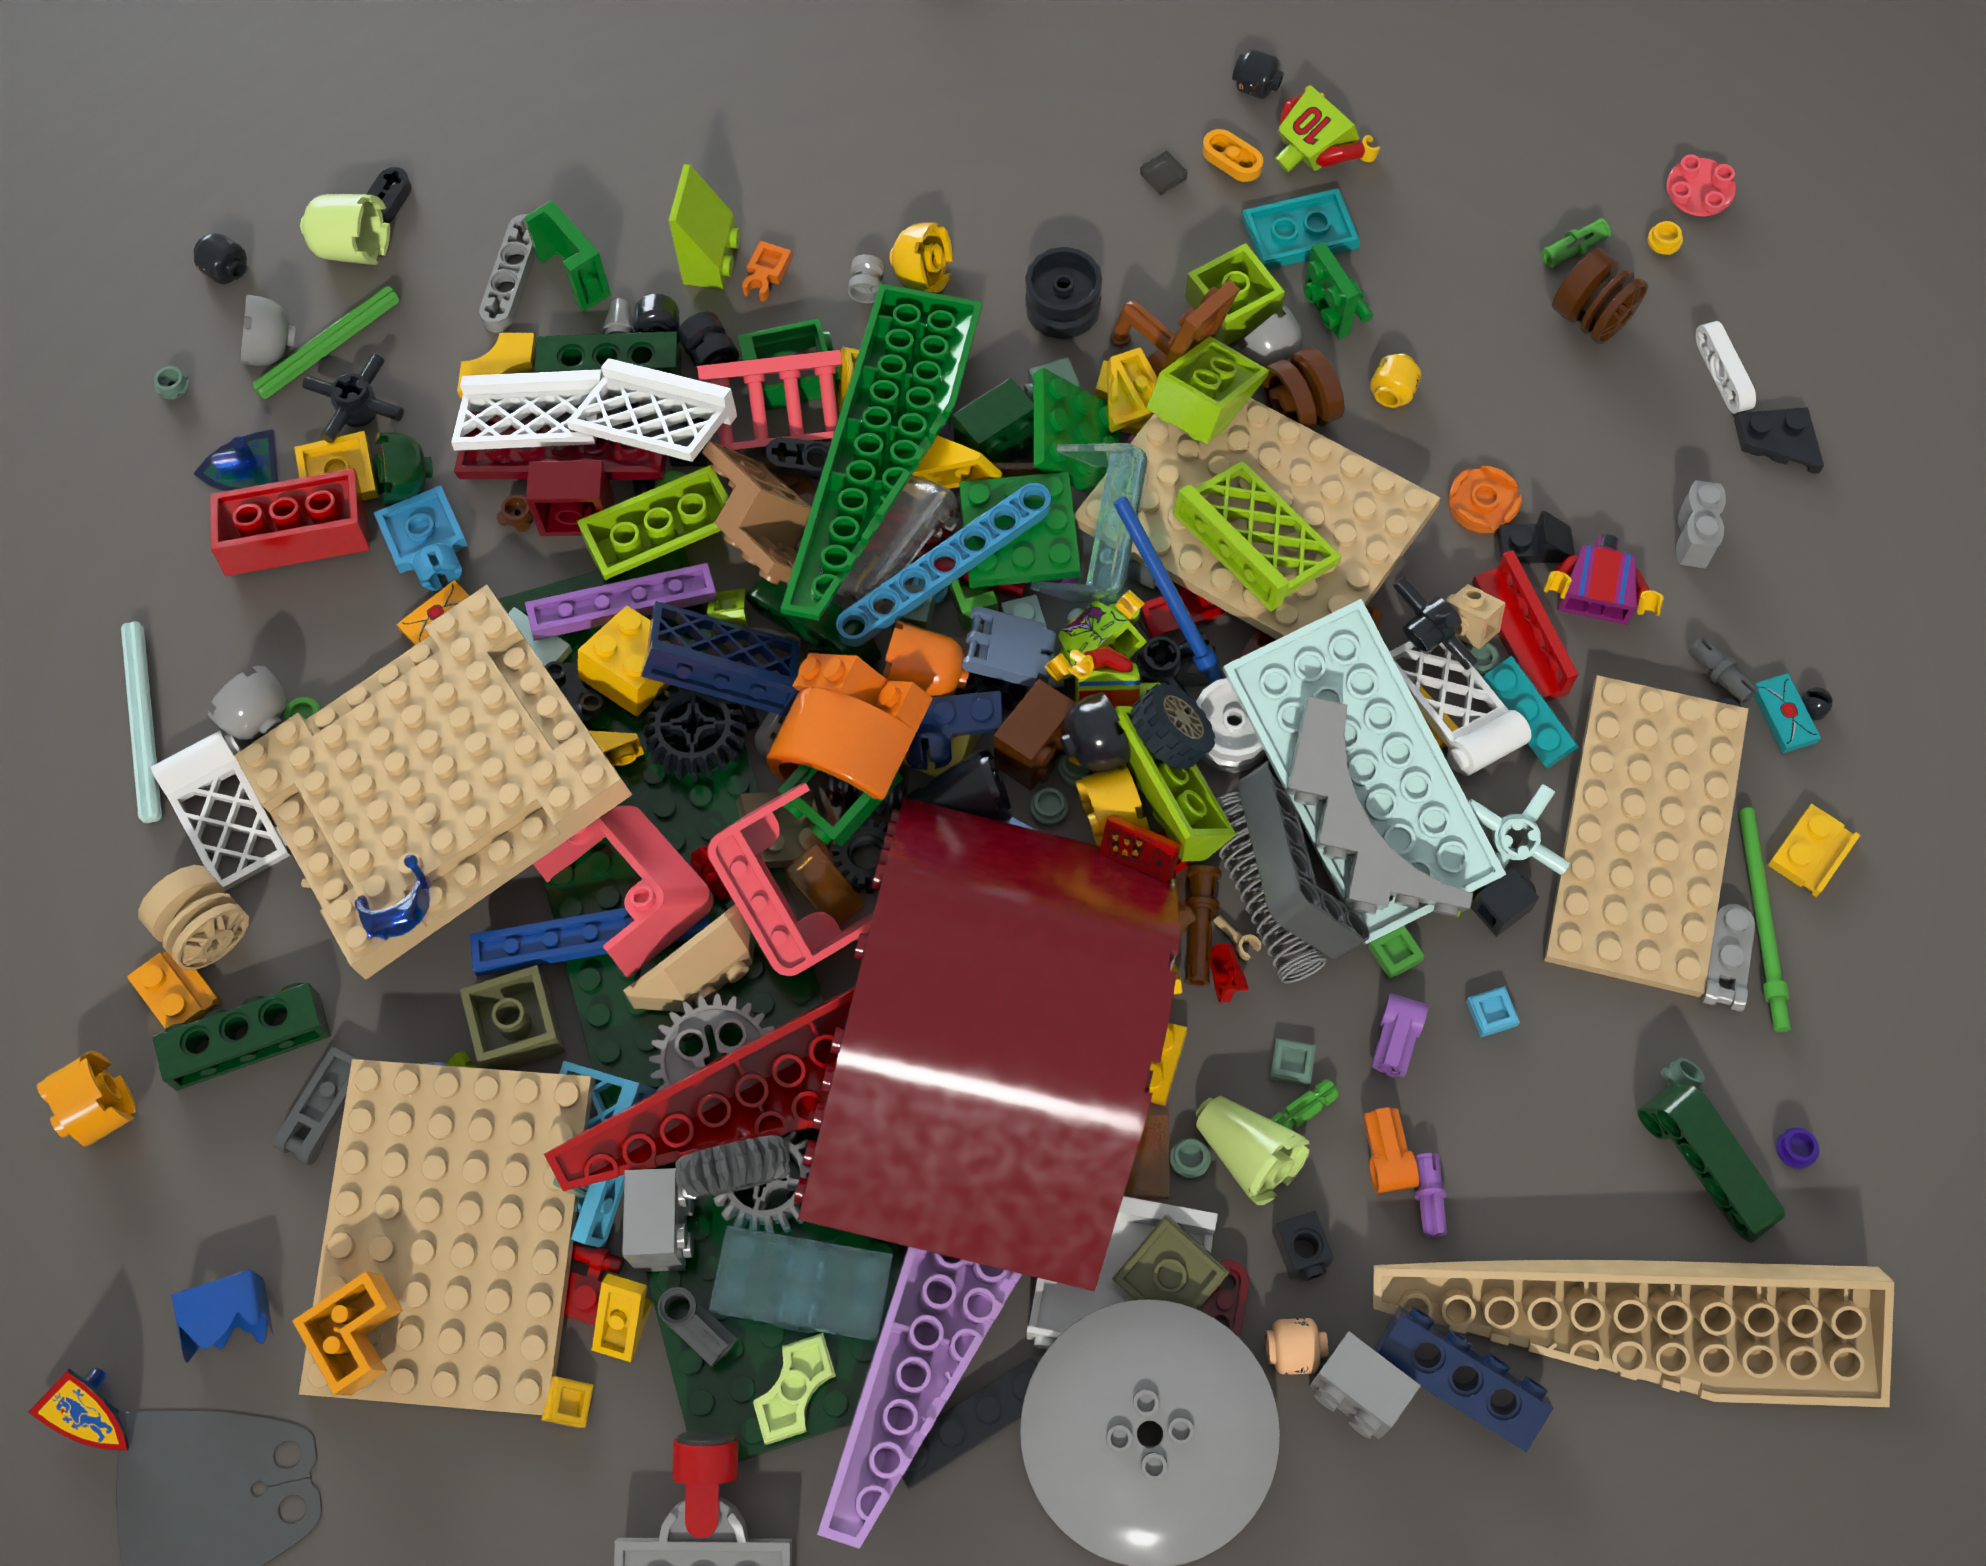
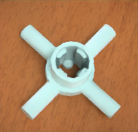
M1544 784L1540 786L1523 814H1509L1501 818L1475 800H1469V804L1478 821L1492 830V842L1497 850L1496 856L1503 869H1505L1510 860H1524L1531 856L1559 875L1564 874L1570 863L1540 843L1541 832L1535 822L1555 794V791ZM1511 827L1514 830L1522 829L1526 832V838H1522L1517 849L1510 846L1513 843V839L1507 833ZM1493 882L1488 883V884H1486V885H1484V886H1485V887H1488V886H1489L1490 884H1492Z

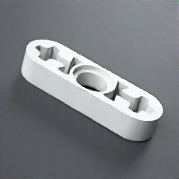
M1719 321L1698 326L1696 329L1697 347L1728 409L1734 414L1753 409L1756 404L1754 386L1723 325Z

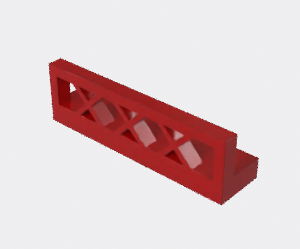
M1514 550L1503 553L1498 568L1475 575L1472 584L1475 588L1481 589L1483 592L1505 602L1498 635L1509 657L1513 656L1546 702L1568 695L1579 674Z

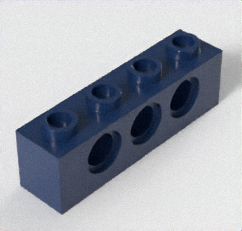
M1399 1306L1375 1345L1374 1350L1421 1385L1423 1389L1527 1452L1554 1409L1550 1399L1546 1396L1548 1390L1529 1377L1525 1376L1523 1381L1508 1373L1510 1367L1496 1356L1487 1353L1484 1358L1470 1349L1472 1343L1457 1332L1450 1330L1446 1335L1433 1327L1434 1319L1423 1311L1412 1307L1409 1312ZM1424 1342L1435 1344L1439 1348L1438 1354L1431 1360L1418 1358L1415 1355V1350L1420 1344ZM1460 1366H1470L1476 1370L1474 1379L1468 1383L1457 1382L1453 1379V1373ZM1500 1389L1511 1391L1514 1394L1512 1401L1506 1406L1494 1405L1490 1400L1495 1391Z

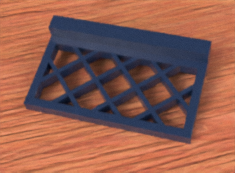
M655 601L652 609L647 652L642 666L641 677L787 716L799 692L792 686L798 673L799 641ZM661 617L675 620L679 625L671 628ZM699 629L710 630L715 636L707 638ZM688 633L696 642L688 645L680 635ZM735 639L746 640L752 646L743 648ZM724 643L732 653L724 655L716 646ZM774 648L788 652V656L779 658L771 649ZM760 653L769 663L760 665L752 656Z

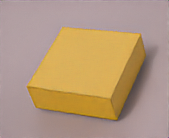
M557 1376L552 1377L541 1420L575 1428H585L594 1385Z

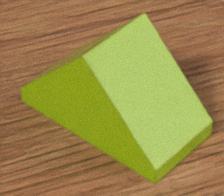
M745 588L716 592L717 600L708 602L707 616L750 628Z

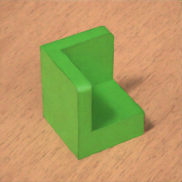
M958 579L950 584V595L963 630L972 628L973 620H971L970 614L973 607H983L998 611V602L994 591L989 592L988 588L984 587L970 588L969 585L961 587Z

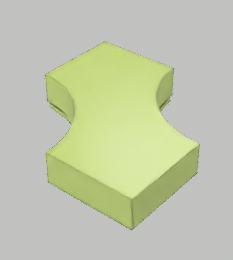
M823 1333L782 1346L783 1367L777 1382L766 1394L753 1401L765 1445L807 1432L806 1410L813 1393L825 1381L836 1376Z

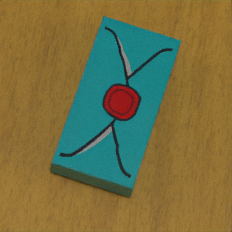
M1789 673L1754 683L1759 688L1754 698L1782 754L1819 742L1821 736Z

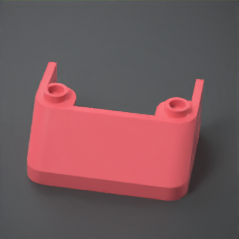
M800 783L716 834L710 840L707 850L710 862L770 965L776 972L785 976L801 973L858 939L860 933H868L874 915L873 912L841 931L835 919L824 912H813L798 920L762 859L760 852L771 847L777 841L780 833L779 823L773 811L810 791L806 783Z
M632 805L615 806L533 863V865L548 883L553 876L572 864L606 837L642 878L641 881L628 891L624 901L625 909L634 921L602 946L628 979L704 918L713 907L714 897L707 884L639 808Z

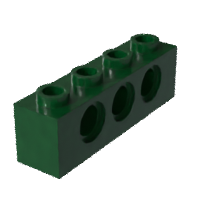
M677 332L537 336L535 373L602 370L601 367L609 358L681 376L682 350Z
M309 982L289 984L283 987L279 993L267 997L256 996L249 998L236 1008L215 1010L207 1013L204 1019L190 1024H174L166 1028L164 1033L152 1036L162 1080L176 1091L331 1037L320 994ZM287 1013V1017L282 1024L273 1026L277 1016ZM248 1026L245 1036L235 1040L238 1030ZM209 1040L207 1048L203 1052L196 1054L199 1044Z

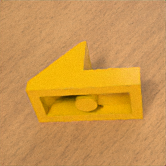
M609 1273L606 1275L601 1283L591 1351L631 1363L652 1308V1300L645 1298L647 1285Z

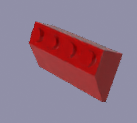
M355 468L210 494L211 551L225 577L370 550L368 519Z

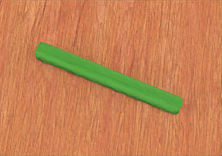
M390 286L380 289L255 380L252 386L256 393L263 399H268L398 304L399 298L396 292Z

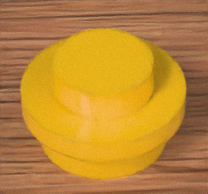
M1660 222L1650 230L1647 237L1648 245L1656 253L1663 255L1673 254L1680 249L1683 243L1682 231L1673 222Z

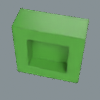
M1405 926L1373 940L1368 946L1389 979L1421 963L1425 958V955Z

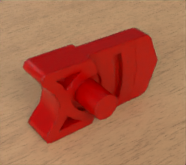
M706 845L701 846L691 853L690 866L720 900L731 897L709 860L708 847Z
M1228 943L1215 944L1211 950L1210 959L1214 987L1219 1002H1230L1236 990L1248 991L1249 988L1244 973L1240 969L1233 945Z

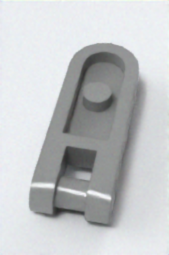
M1728 904L1717 912L1705 994L1701 997V1003L1714 1006L1718 1002L1728 1005L1730 1010L1743 1012L1748 998L1747 983L1755 931L1754 917L1748 909L1741 905ZM1719 980L1731 983V989L1720 987Z

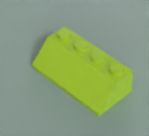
M712 465L577 521L586 547L599 573L605 580L721 531L715 524V521L729 497L716 472L711 469Z
M1117 706L1115 711L1120 721L1116 722L1120 734L1125 733L1130 749V761L1127 764L1135 777L1136 786L1144 793L1151 805L1154 818L1162 825L1169 839L1181 843L1178 857H1180L1182 862L1205 861L1236 836L1234 829L1197 765L1195 764L1188 770H1178L1173 766L1166 765L1161 759L1159 760L1150 749H1147L1142 739L1136 733L1137 730L1133 726L1131 715L1133 707Z

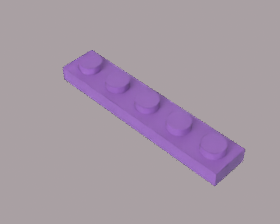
M708 563L528 601L525 602L533 640H539L605 625L626 605L641 615L648 616L652 615L655 601L684 608L716 601L717 598Z

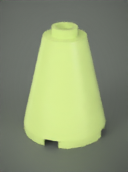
M1218 1096L1215 1099H1206L1196 1112V1117L1198 1118L1196 1127L1249 1199L1256 1205H1265L1275 1199L1278 1195L1272 1190L1281 1182L1288 1186L1299 1173L1309 1155L1310 1150L1304 1145L1310 1143L1304 1136L1223 1096Z

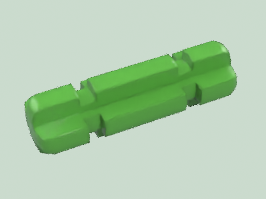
M1324 1079L1315 1086L1313 1092L1309 1090L1285 1107L1283 1114L1278 1112L1270 1120L1290 1130L1293 1129V1126L1298 1128L1320 1112L1323 1105L1328 1106L1334 1102L1339 1096V1091L1329 1079Z

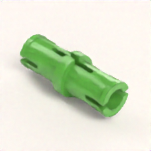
M1599 218L1580 230L1572 229L1565 234V238L1541 250L1543 262L1548 268L1552 269L1573 256L1580 257L1584 255L1588 248L1611 236L1609 224L1603 218ZM1582 238H1585L1584 241L1567 249V246Z

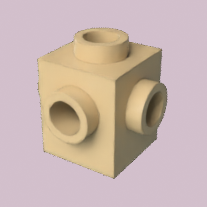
M1469 584L1446 599V602L1455 609L1462 620V624L1454 630L1459 640L1480 649L1500 632L1505 602Z

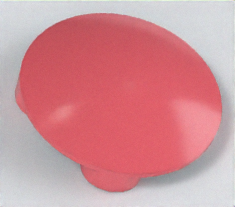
M1686 155L1681 160V163L1672 169L1666 183L1668 196L1677 208L1690 215L1711 216L1718 214L1731 204L1735 196V171L1728 164H1720L1711 159L1699 158L1696 155Z

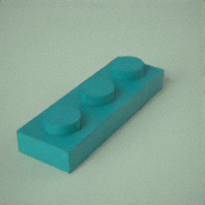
M1513 656L1507 658L1482 677L1508 710H1515L1526 719L1531 729V740L1528 744L1544 767L1549 769L1579 748L1576 741Z

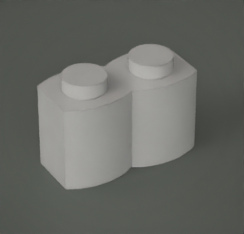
M1695 480L1680 507L1678 526L1681 534L1676 543V557L1680 565L1706 569L1721 544L1724 536V524L1720 515L1726 504V494L1722 484Z

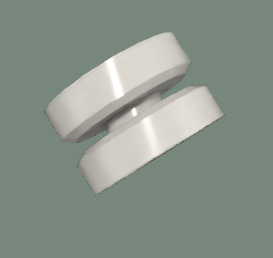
M1228 679L1216 680L1203 689L1196 703L1205 712L1215 733V746L1202 758L1203 762L1219 771L1235 773L1251 769L1264 759L1266 753Z

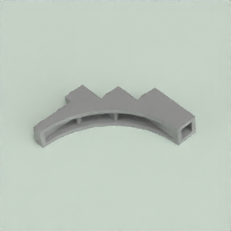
M1309 696L1303 707L1286 794L1295 795V802L1316 806L1318 801H1323L1314 847L1324 849L1323 855L1334 859L1346 860L1347 855L1353 856L1343 902L1352 903V910L1372 915H1376L1377 909L1383 910L1388 907L1390 896L1395 897V904L1406 907L1418 908L1419 902L1434 905L1433 912L1456 917L1458 911L1464 912L1470 909L1473 893L1444 884L1413 867L1388 845L1371 824L1356 796L1347 766L1345 726L1348 705Z

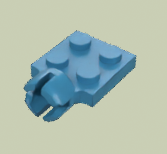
M441 485L374 512L400 574L406 571H415L421 585L431 591L443 589L438 577L444 574L449 584L454 580L456 582L459 581L462 575V568L456 554L457 551L468 546Z

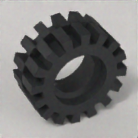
M868 819V825L861 824L842 847L837 843L832 845V859L838 879H842L843 885L847 888L850 885L853 886L854 892L860 893L861 888L866 889L867 894H874L872 885L877 865L869 869L861 868L854 863L853 854L857 848L866 844L874 845L882 850L888 829L886 823L881 821L880 825L877 826L875 819Z

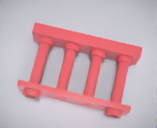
M841 350L697 366L699 381L726 387L730 386L729 379L743 378L744 384H748L755 440L734 443L732 425L722 423L718 428L719 445L739 453L738 450L767 447L769 442L775 439L769 438L762 382H765V375L778 373L779 379L783 380L790 436L777 438L810 441L823 440V442L831 443L838 422L833 374L836 373L835 367L843 366ZM814 369L815 376H819L826 432L804 434L797 378L801 377L800 371Z

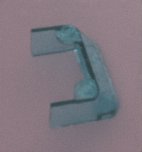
M1128 443L1058 444L1056 452L1093 467H1108L1086 584L1032 582L1030 589L1068 602L1092 603L1098 600L1103 604L1116 603L1127 590L1135 544L1113 503L1117 499L1127 496L1140 520L1148 478L1146 453L1141 448Z

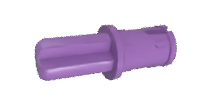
M1432 1153L1418 1154L1415 1156L1419 1173V1186L1417 1187L1418 1191L1414 1195L1415 1199L1420 1201L1423 1233L1428 1238L1443 1237L1447 1234L1444 1198L1448 1195L1447 1190L1443 1189L1440 1155L1435 1153L1432 1158Z

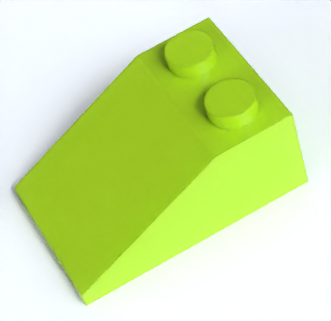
M684 164L668 220L683 284L724 289L726 277H731L733 273L734 257L732 254L734 248L738 249L740 246L741 229L736 228L734 214L690 164Z
M1209 336L1159 373L1146 409L1155 413L1162 421L1172 423L1187 432L1194 440L1208 444L1226 429L1267 378L1270 370Z

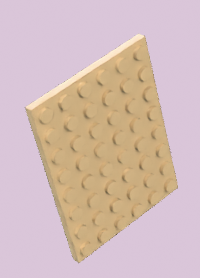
M1250 398L1226 429L1208 444L1194 440L1187 432L1172 423L1162 421L1154 413L1074 514L1075 527L1146 566L1113 505L1117 499L1127 496L1173 582L1269 636L1280 639L1359 599H1362L1365 606H1367L1439 506L1440 497ZM1242 460L1342 556L1338 565L1286 596L1282 606L1272 612L1173 515L1178 490L1188 484L1195 488ZM1241 476L1230 481L1229 487L1250 490V485ZM1211 494L1204 496L1210 504L1223 506V496ZM1229 497L1228 507L1248 510L1249 500ZM1257 501L1254 503V511L1274 514L1275 509L1269 503ZM1227 517V521L1234 528L1247 530L1248 520ZM1253 521V531L1273 534L1274 524ZM1279 525V535L1299 538V532L1294 527ZM1252 542V546L1260 553L1272 555V544ZM1278 545V556L1298 559V548ZM1304 549V560L1321 562L1325 559L1318 551ZM1277 566V570L1288 581L1297 576V569Z
M352 1059L313 1306L365 1271L384 1276L403 1311L367 1334L387 1372L351 1396L333 1395L306 1347L299 1395L542 1415L552 1377L556 1376L574 1242L571 1238L576 1226L579 1197L553 1185L555 1175L544 1153L588 1130L595 1080L593 1077Z

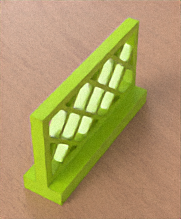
M1243 460L1195 488L1188 484L1178 490L1173 515L1270 612L1282 606L1286 596L1340 563L1342 556ZM1241 476L1250 485V490L1229 487L1230 481ZM1207 494L1223 496V506L1210 504L1204 496ZM1229 497L1249 500V509L1228 507ZM1255 501L1269 503L1275 509L1274 514L1254 511ZM1227 517L1248 520L1247 530L1234 528L1227 521ZM1253 521L1274 524L1273 534L1253 531ZM1279 525L1294 527L1299 532V538L1279 535ZM1252 542L1272 544V555L1260 553L1252 546ZM1278 545L1298 548V559L1278 556ZM1304 549L1318 551L1325 559L1321 562L1304 560ZM1277 566L1297 569V576L1288 581L1277 570Z

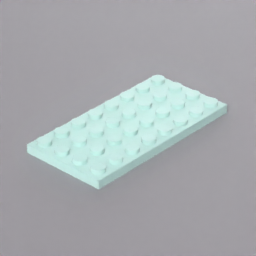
M1362 599L1223 666L1222 669L1285 792L1303 707L1307 698L1310 696L1346 704L1348 707L1345 745L1349 773L1356 796L1366 815L1388 845L1416 869L1444 884L1468 892H1472L1506 875ZM1288 794L1314 847L1324 802L1318 801L1316 806L1301 804L1294 801L1295 795ZM1314 847L1342 903L1352 909V903L1343 901L1353 856L1347 855L1346 860L1334 859L1324 856V849ZM1390 896L1388 907L1383 910L1377 909L1376 915L1357 912L1366 923L1370 934L1369 939L1363 942V944L1365 945L1434 911V905L1419 902L1418 908L1406 907L1395 904V897Z

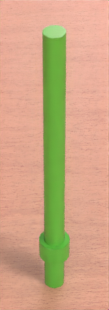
M1747 807L1739 810V818L1766 983L1763 984L1765 1001L1770 1003L1774 1031L1786 1032L1791 1030L1786 1002L1790 999L1788 983L1783 981L1755 810L1754 808Z

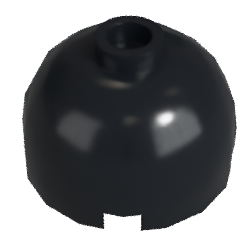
M1104 693L1091 694L1076 702L1066 714L1064 720L1065 735L1060 736V742L1068 758L1075 756L1080 765L1091 771L1103 772L1115 769L1130 761V749L1125 733L1120 734L1116 722L1120 721Z

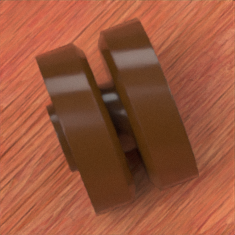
M1309 346L1290 356L1289 361L1281 359L1265 367L1270 371L1261 385L1266 404L1269 408L1311 430L1315 429L1316 424L1325 426L1343 416L1345 406L1340 382L1330 362L1317 348Z

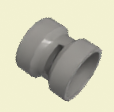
M858 255L851 262L850 272L852 278L848 284V295L857 302L874 303L879 284L885 274V263L873 255Z

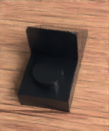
M1541 511L1537 524L1500 525L1497 531L1500 559L1503 553L1514 550L1520 563H1562L1568 556L1575 555L1571 527L1547 511Z

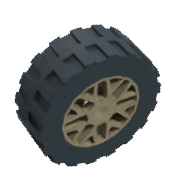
M1166 683L1156 684L1132 706V723L1137 730V735L1142 739L1147 749L1153 752L1155 757L1159 760L1161 759L1170 767L1173 766L1178 770H1188L1215 746V733L1205 712L1197 705L1193 698L1191 699L1187 693L1177 689L1174 685H1167Z

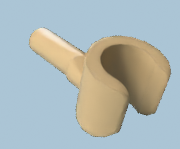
M1221 915L1214 919L1213 922L1235 944L1234 951L1238 959L1248 961L1251 958L1244 951L1243 943L1250 944L1257 952L1261 949V942L1255 935L1243 936Z

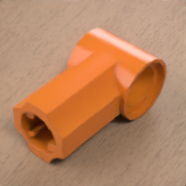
M1386 1107L1365 1113L1362 1118L1371 1153L1369 1168L1375 1192L1383 1193L1418 1187L1419 1173L1413 1152L1408 1151L1398 1108Z

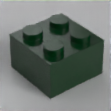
M1010 377L953 414L954 442L980 452L1002 472L1006 465L1018 457H1026L1034 449V403Z

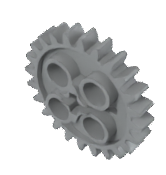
M719 994L715 995L713 1005H707L703 996H699L698 1008L694 1010L686 1001L683 1002L685 1015L680 1017L671 1011L669 1015L674 1025L672 1027L659 1025V1030L666 1037L664 1040H652L651 1043L654 1047L661 1050V1055L649 1057L651 1063L658 1064L661 1067L660 1070L651 1074V1078L663 1079L665 1082L657 1091L705 1066L704 1060L710 1058V1051L704 1031L705 1026L710 1025L712 1027L717 1051L720 1056H724L773 1030L774 1027L770 1026L762 1029L759 1026L765 1017L763 1013L756 1015L754 1018L749 1016L751 1003H747L741 1010L736 1009L737 1001L735 996L730 999L727 1006L722 1005ZM735 1025L740 1028L743 1033L741 1042L732 1047L724 1045L719 1039V1033L723 1027ZM695 1035L702 1040L703 1048L698 1055L688 1057L681 1053L679 1045L685 1036Z

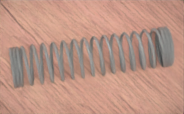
M1239 792L1227 793L1216 798L1221 808L1235 803L1223 811L1228 821L1243 811ZM1245 814L1230 821L1232 828L1246 822ZM1248 826L1236 831V836L1220 848L1219 857L1226 860L1224 868L1231 871L1229 878L1232 881H1237L1235 889L1238 892H1242L1240 900L1247 903L1245 911L1252 914L1251 922L1258 925L1256 933L1263 935L1262 944L1269 946L1267 955L1275 957L1273 966L1279 968L1277 975H1279L1281 982L1287 984L1300 981L1319 971L1326 964L1327 959L1321 951L1312 948L1298 954L1283 965L1276 964L1280 957L1302 951L1309 947L1310 944L1307 943L1289 951L1293 947L1305 942L1301 939L1283 949L1279 954H1272L1271 950L1274 946L1287 944L1299 937L1294 936L1281 941L1292 934L1287 932L1273 943L1265 942L1269 935H1275L1287 930L1284 928L1276 930L1280 927L1279 924H1276L1267 932L1260 931L1262 925L1276 922L1274 919H1270L1272 918L1271 914L1266 916L1261 922L1254 920L1257 914L1269 912L1268 908L1263 909L1267 906L1266 902L1255 911L1249 909L1251 903L1266 900L1265 896L1258 898L1264 894L1263 890L1250 900L1244 899L1246 892H1253L1263 888L1262 885L1251 888L1261 881L1259 873L1246 877L1258 869L1256 862L1240 867L1255 857L1254 850L1235 856L1243 849L1252 845L1251 838L1229 846L1238 838L1249 833ZM1239 847L1228 857L1222 855L1224 850ZM1244 858L1234 868L1228 866L1229 861ZM1251 868L1239 879L1233 877L1235 871ZM1258 878L1245 889L1238 887L1240 882Z

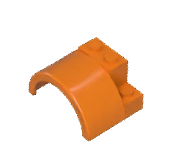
M809 653L807 658L801 663L799 674L792 685L799 692L766 756V764L769 770L784 783L799 765H805L835 776L863 791L873 799L883 800L933 698L914 682L887 680L858 656Z

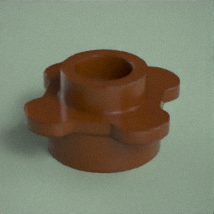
M522 495L507 497L501 505V512L497 514V520L500 525L508 524L515 527L518 532L527 531L530 528L529 522L533 517L526 497Z

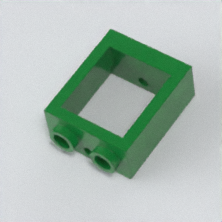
M819 318L737 336L742 361L763 359L816 347L817 352L833 350L830 332L822 331ZM835 367L836 373L833 374L835 395H837L835 381L841 380L839 367ZM812 375L797 379L800 403L821 399L819 376ZM762 382L765 410L786 406L784 383L780 382L764 386Z
M799 765L777 791L783 794L800 783H807L818 769ZM898 771L886 796L903 778ZM863 793L834 826L830 825L800 797L785 804L784 807L798 820L803 815L807 816L814 823L810 830L825 844H828L833 839L842 847L883 800L873 799L866 793Z

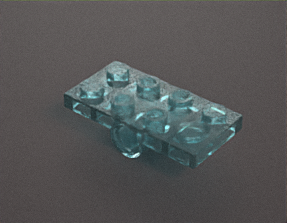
M727 1225L709 1311L711 1313L773 1323L777 1327L805 1333L820 1331L878 1341L893 1254Z

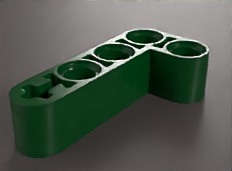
M762 577L746 594L747 601L759 614L827 654L858 656L871 667L882 657L874 638L857 647L845 645L840 640L836 621L838 616L846 609L832 601L818 621L781 614V606L788 586L786 582L781 580L778 584H774ZM850 620L844 625L843 630L848 635H858L864 630L865 625L859 620Z
M1670 1085L1638 1109L1637 1114L1641 1123L1653 1136L1659 1139H1671L1727 1221L1743 1239L1751 1243L1756 1241L1785 1217L1784 1209L1711 1102L1698 1088L1693 1085Z

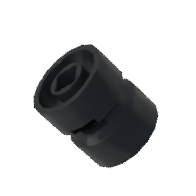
M700 312L690 316L679 327L677 333L679 341L686 353L690 355L697 371V366L737 362L739 360V351L731 338L726 334V330L719 318L713 312Z

